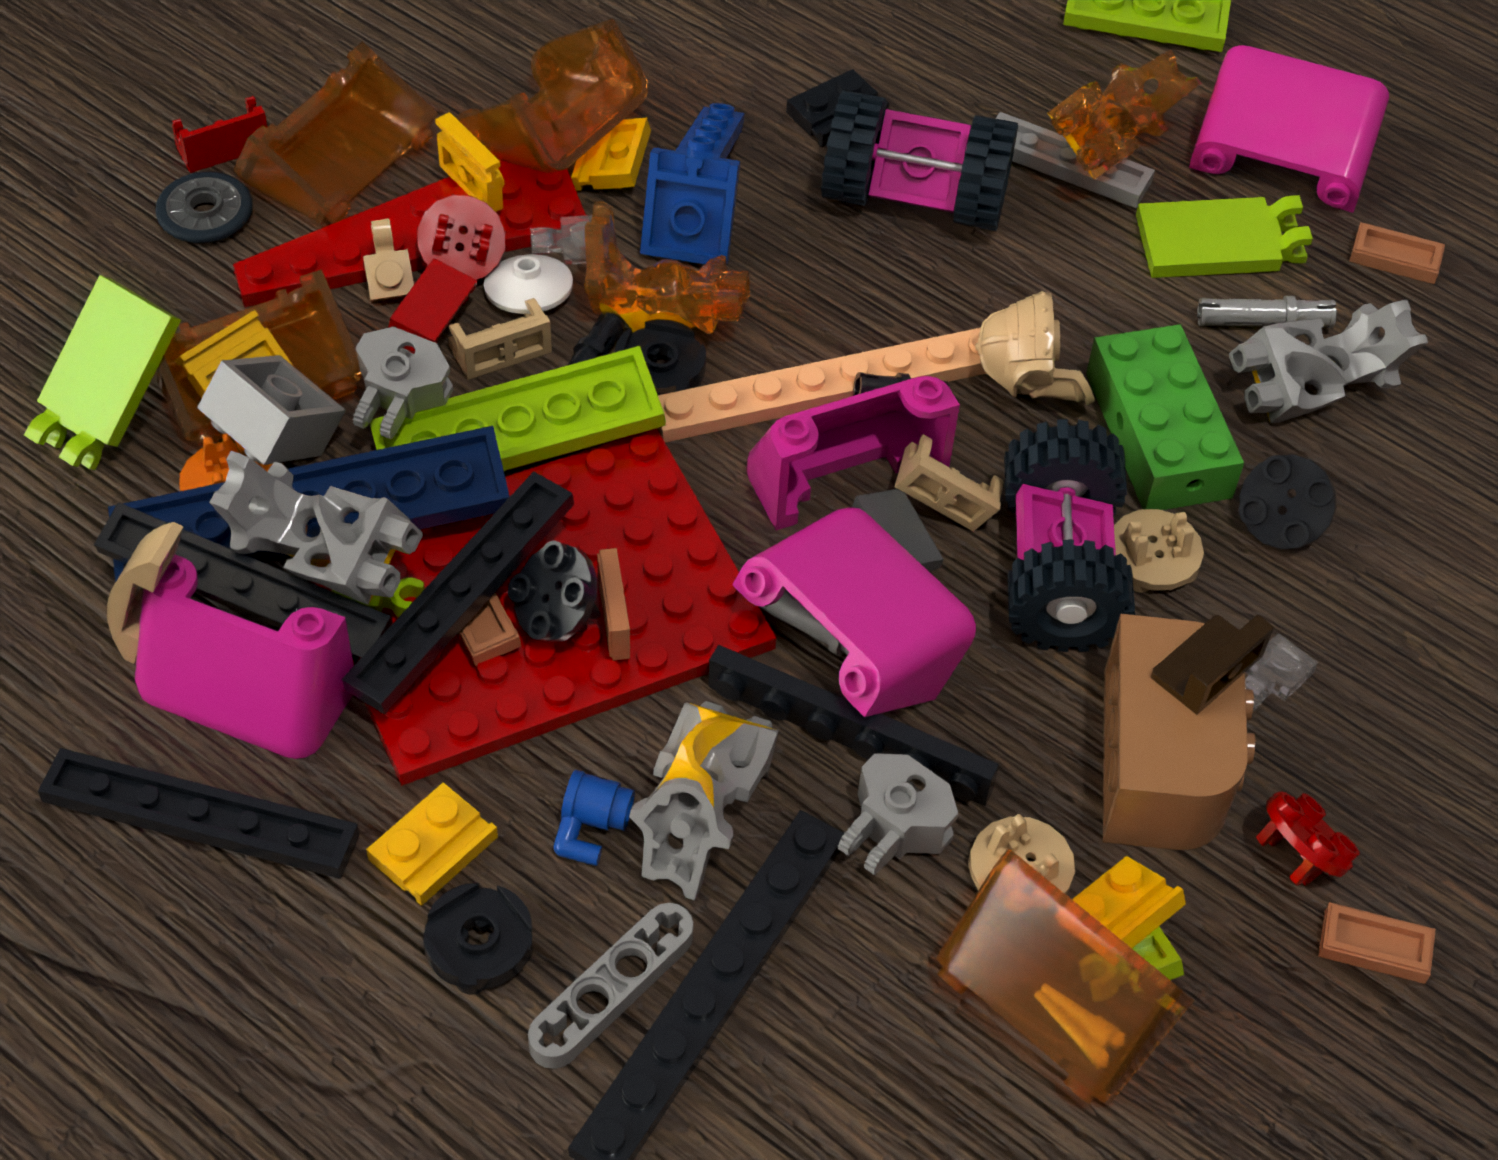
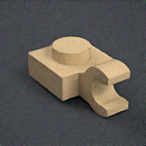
M389 219L371 221L376 254L363 256L370 301L372 303L405 298L414 285L408 249L394 251Z

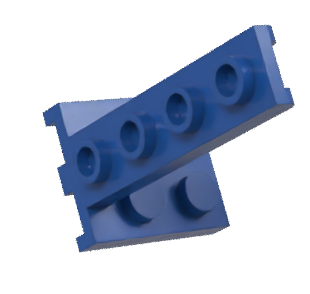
M710 104L709 107H703L675 151L653 147L649 159L640 254L727 267L741 161L726 158L742 132L745 113L735 112V108L728 104Z

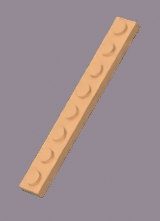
M981 327L658 395L665 414L666 426L657 429L666 443L782 418L853 396L854 380L858 372L882 376H896L897 373H908L911 378L931 376L948 382L987 374L981 364L980 355L975 349Z

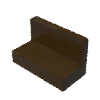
M1257 614L1243 628L1238 630L1220 615H1215L1155 666L1151 678L1198 715L1263 657L1274 626Z

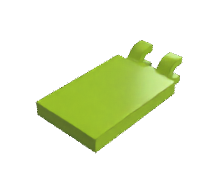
M1300 195L1283 197L1271 206H1267L1265 197L1140 203L1136 212V219L1151 278L1280 271L1282 261L1306 263L1307 253L1304 245H1311L1313 240L1309 226L1298 227L1295 214H1302L1303 210Z
M99 275L37 400L47 409L31 421L24 436L40 445H44L47 442L55 448H61L67 435V429L77 435L66 443L59 458L75 467H79L82 464L88 469L96 470L105 444L118 447L181 319L113 279Z

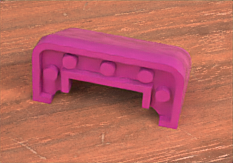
M1239 45L1232 47L1227 51L1220 67L1189 168L1211 174L1225 173L1232 168L1238 154L1320 177L1317 184L1319 199L1331 207L1354 213L1386 112L1389 92L1387 87L1380 81L1251 46Z
M921 376L784 416L776 420L749 452L747 459L748 479L775 530L798 524L799 514L798 503L810 500L811 487L807 480L883 457L887 458L896 474L899 472L905 447L911 442L919 445L923 434L932 439L929 456L949 467L960 404L944 381L936 377Z
M851 507L836 510L755 555L743 565L732 584L749 602L755 606L762 607L776 603L783 596L785 590H787L849 651L839 671V685L846 699L864 717L935 700L972 644L976 633L974 617L969 609L871 516L860 508Z
M175 554L154 592L143 588L135 668V682L142 699L154 707L284 757L299 759L314 754L322 746L352 697V694L345 690L341 680L354 666L346 618L321 608H301L293 612L285 620L279 631H275L190 599L198 585L197 571L192 562Z

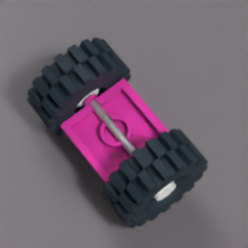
M842 90L838 104H836L834 119H832L830 137H828L827 153L824 159L825 167L822 174V198L864 206L868 202V197L951 212L954 213L953 223L993 231L997 230L1018 131L1017 122L975 115L971 127L968 124L886 109V98Z
M1068 419L1057 420V426L1049 427L1047 421L1037 424V432L1033 433L1027 428L1020 433V441L1013 439L1009 444V451H1005L1004 456L1005 498L1008 501V508L1011 513L1016 512L1017 559L1012 564V570L1008 572L1009 623L1012 624V630L1016 635L1022 633V641L1031 644L1037 640L1039 649L1048 650L1052 645L1058 646V651L1068 652L1069 647H1078L1079 652L1090 651L1089 645L1096 644L1099 648L1109 645V637L1114 639L1120 614L1135 615L1131 565H1127L1126 557L1121 553L1116 555L1113 516L1116 515V507H1123L1125 495H1127L1123 445H1119V439L1114 433L1107 436L1105 427L1097 425L1093 430L1089 429L1088 421L1078 420L1076 426L1068 425Z

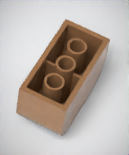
M1120 614L1104 670L1103 843L1171 850H1191L1202 847L1211 842L1220 833L1237 791L1241 792L1244 772L1247 764H1252L1255 754V734L1247 733V720L1250 721L1253 713L1254 693L1253 690L1246 689L1245 673L1198 715L1151 678L1153 668L1205 623Z

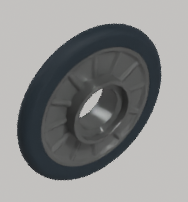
M197 172L176 179L162 191L156 202V218L164 231L179 240L191 243H210L225 239L239 231L251 216L253 200L247 187L238 179L219 172ZM201 203H212L215 205L208 211L200 212L193 209Z

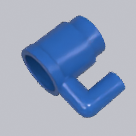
M574 770L569 779L563 800L561 822L553 847L554 852L563 858L598 866L602 846L577 840L581 825L585 824L604 830H609L611 827L625 831L630 819V811L634 804L635 790L621 787V783Z

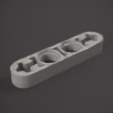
M664 903L651 909L533 1020L528 1031L530 1054L536 1063L544 1068L556 1069L572 1062L688 951L693 939V920L686 908L679 904ZM662 924L669 929L675 924L678 925V937L668 933L658 941L659 926ZM656 942H657V956H656L654 950L651 948V946H652L653 944H655ZM632 955L643 959L647 968L639 976L626 977L618 972L616 964L623 957ZM595 991L605 995L609 1003L600 1013L589 1014L578 1007L577 1001L583 994ZM565 1012L569 1014L570 1019L573 1021L568 1027ZM565 1029L563 1033L564 1045L562 1047L555 1043L548 1045L546 1048L544 1047L543 1034L547 1032L551 1036H556Z

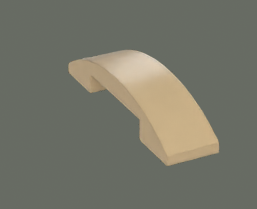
M175 522L154 529L141 540L111 589L108 598L107 620L112 638L123 658L133 664L137 658L143 588L154 592L177 552L183 526Z

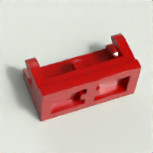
M254 96L245 98L247 114L225 121L221 119L213 122L214 124L190 132L187 128L183 129L181 119L172 121L175 146L190 173L271 148L266 114L261 105L256 106Z
M433 258L390 317L388 328L396 327L437 343L438 338L457 311L468 301L469 294H472L475 290L477 280ZM411 346L402 347L413 354L415 353V349Z

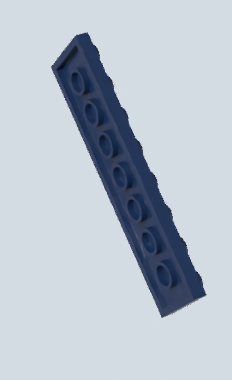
M493 426L288 469L293 474V489L298 493L307 496H324L329 487L333 486L369 498L385 497L403 512L419 530L494 514L510 497ZM225 482L123 503L167 523L175 522L183 526V529L231 549V528L209 503L215 491L219 490ZM116 505L108 506L109 517ZM351 512L345 516V523L353 524L359 518V512ZM312 518L308 522L307 536L313 538L320 533L317 518ZM263 550L244 554L263 563L292 557L282 553ZM113 559L116 582L126 564Z

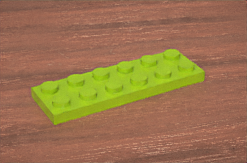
M640 346L451 397L446 405L418 411L412 419L406 417L393 439L383 437L380 434L381 422L384 416L374 418L370 422L376 450L493 426L504 471L666 426L665 414Z

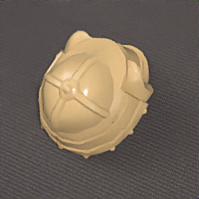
M1041 291L1011 304L1008 308L992 313L982 322L975 349L980 355L983 369L992 379L1008 390L1013 398H1016L1017 394L1030 395L1032 399L1047 397L1075 402L1083 401L1086 405L1095 402L1093 392L1081 371L1055 368V361H1059L1060 323L1059 320H1054L1051 293Z

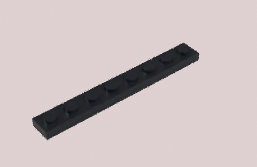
M802 810L799 811L569 1145V1157L574 1160H634L839 854L838 845L841 837L844 835L843 832Z

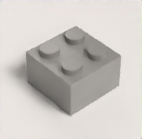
M280 355L222 360L197 406L202 413L212 420L211 424L217 431L223 434L227 433L245 448L244 452L250 459L263 465L273 464L274 461L279 463L321 456L346 411Z

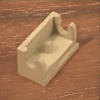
M535 298L525 300L527 309L531 314H524V317L503 324L499 323L469 335H465L459 323L449 325L450 332L453 335L448 337L449 347L467 380L552 352L551 322L548 316H545Z
M923 434L919 445L911 442L905 447L894 487L974 532L1000 510V498L1004 485L1003 479L994 475L990 486L984 482L978 484L960 474V471L948 467L930 457L932 439Z

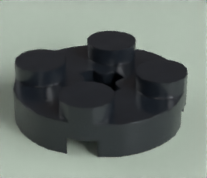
M664 319L646 321L645 328L633 333L632 328L628 329L620 336L616 343L615 352L637 346L641 347L657 395L695 388L704 377L706 370V349L703 342L700 344L695 339V332L682 323ZM659 355L667 357V363L662 364L654 363L651 360H657Z
M479 883L460 885L447 891L437 899L427 915L428 922L424 930L423 943L429 965L441 979L457 986L462 993L468 995L478 994L484 989H491L508 982L523 969L533 954L532 919L524 902L509 889L497 886V890L480 888ZM475 927L480 932L489 929L492 933L488 936L487 943L472 945L467 943L469 941L468 930Z

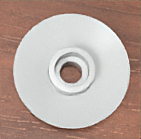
M536 254L519 255L503 260L484 280V291L487 299L502 310L518 314H531L527 309L525 300L532 298L536 299L542 311L552 309L564 302L573 288L572 273L564 263L549 256Z

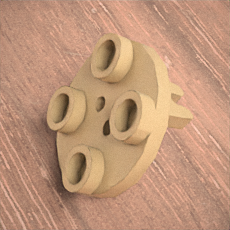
M1141 509L1124 515L1114 525L1116 555L1121 553L1126 557L1127 565H1131L1135 592L1173 590L1192 583L1197 578L1204 550L1201 537L1193 526L1187 522L1185 512L1173 514L1159 509Z
M1021 814L990 823L977 835L968 860L970 875L978 891L993 905L998 906L1001 912L1011 918H1021L1027 913H1037L1054 907L1067 895L1075 874L1074 854L1066 839L1049 824L1031 817H1022ZM1026 858H1032L1034 861H1028ZM1014 867L1018 871H1011L1010 868Z

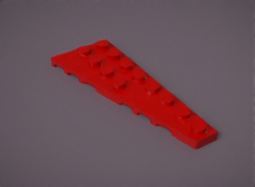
M554 136L543 138L496 157L500 161L501 166L498 169L503 176L505 184L504 188H502L503 209L496 212L505 230L504 252L589 234V221ZM449 176L234 263L235 277L244 308L367 282L363 256L376 254L371 229V221L390 220L394 251L408 249L412 272L426 269L421 262V256L417 249V228L424 212L436 201L451 195H469ZM461 227L459 229V232L461 234H466L467 230ZM462 245L455 246L457 251H463Z

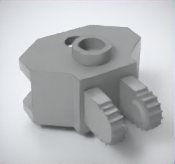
M390 327L364 333L355 348L360 372L364 377L366 386L360 403L355 409L353 418L355 426L363 429L366 428L378 408L381 407L386 409L387 413L382 419L380 434L383 437L393 439L406 417L412 419L418 411L446 405L453 392V385L448 378L450 366L435 342L396 327ZM411 346L415 349V353L413 354L402 347Z
M873 754L861 767L858 798L862 809L861 815L841 837L838 849L846 855H850L870 837L878 845L869 852L864 868L875 875L894 856L901 859L906 853L940 854L953 840L954 834L951 825L958 817V810L950 784L909 755ZM910 780H921L925 788L920 791Z

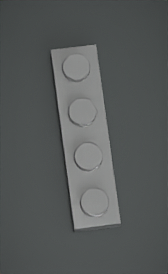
M999 112L995 118L1018 123L1012 161L1134 208L1138 207L1153 181L1154 169L1086 144L1083 153L1090 168L1091 177L1063 135L1003 112Z

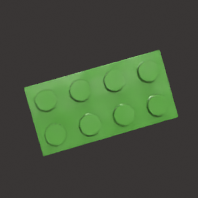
M1181 324L1094 337L1086 375L1111 434L1114 433L1119 439V445H1123L1125 468L1142 509L1167 510L1232 499L1244 466V461Z

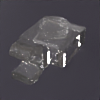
M604 214L560 217L561 230L545 227L531 229L532 254L540 255L563 252L565 265L608 262Z
M1279 633L1268 642L1263 657L1246 671L1249 676L1245 679L1246 689L1253 690L1254 693L1253 711L1271 693L1285 701L1313 675L1318 664L1316 660Z

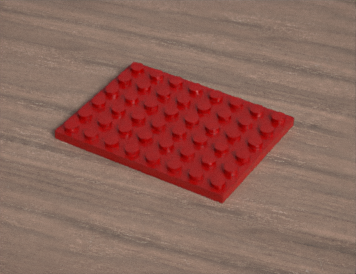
M657 428L627 436L505 477L509 495L511 496L534 471L572 492L574 506L495 592L520 637L521 647L478 663L475 667L457 634L385 715L365 703L401 786L709 674V659L718 645L749 658L776 649V636L759 606L749 602L732 585L739 571ZM494 514L420 529L423 536L416 551L409 555L395 550L389 565H392L400 572V579H419L424 582L426 588ZM555 540L581 549L592 561L597 576V598L595 605L601 612V616L597 619L588 618L586 621L587 630L577 632L565 641L546 643L529 637L519 625L514 610V602L508 596V585L512 577L520 573L534 553L543 548L549 541ZM617 548L630 626L629 659L612 660V657L609 655L598 585L597 554H599V550ZM312 582L313 584H316V585H318V586H320V587H323V588H325V589H328V590L332 591V589H330V588H328V587H326V586H323V585H321V584ZM407 597L404 601L413 602L416 597ZM383 608L382 612L390 615L394 623L398 617L393 613L392 609Z

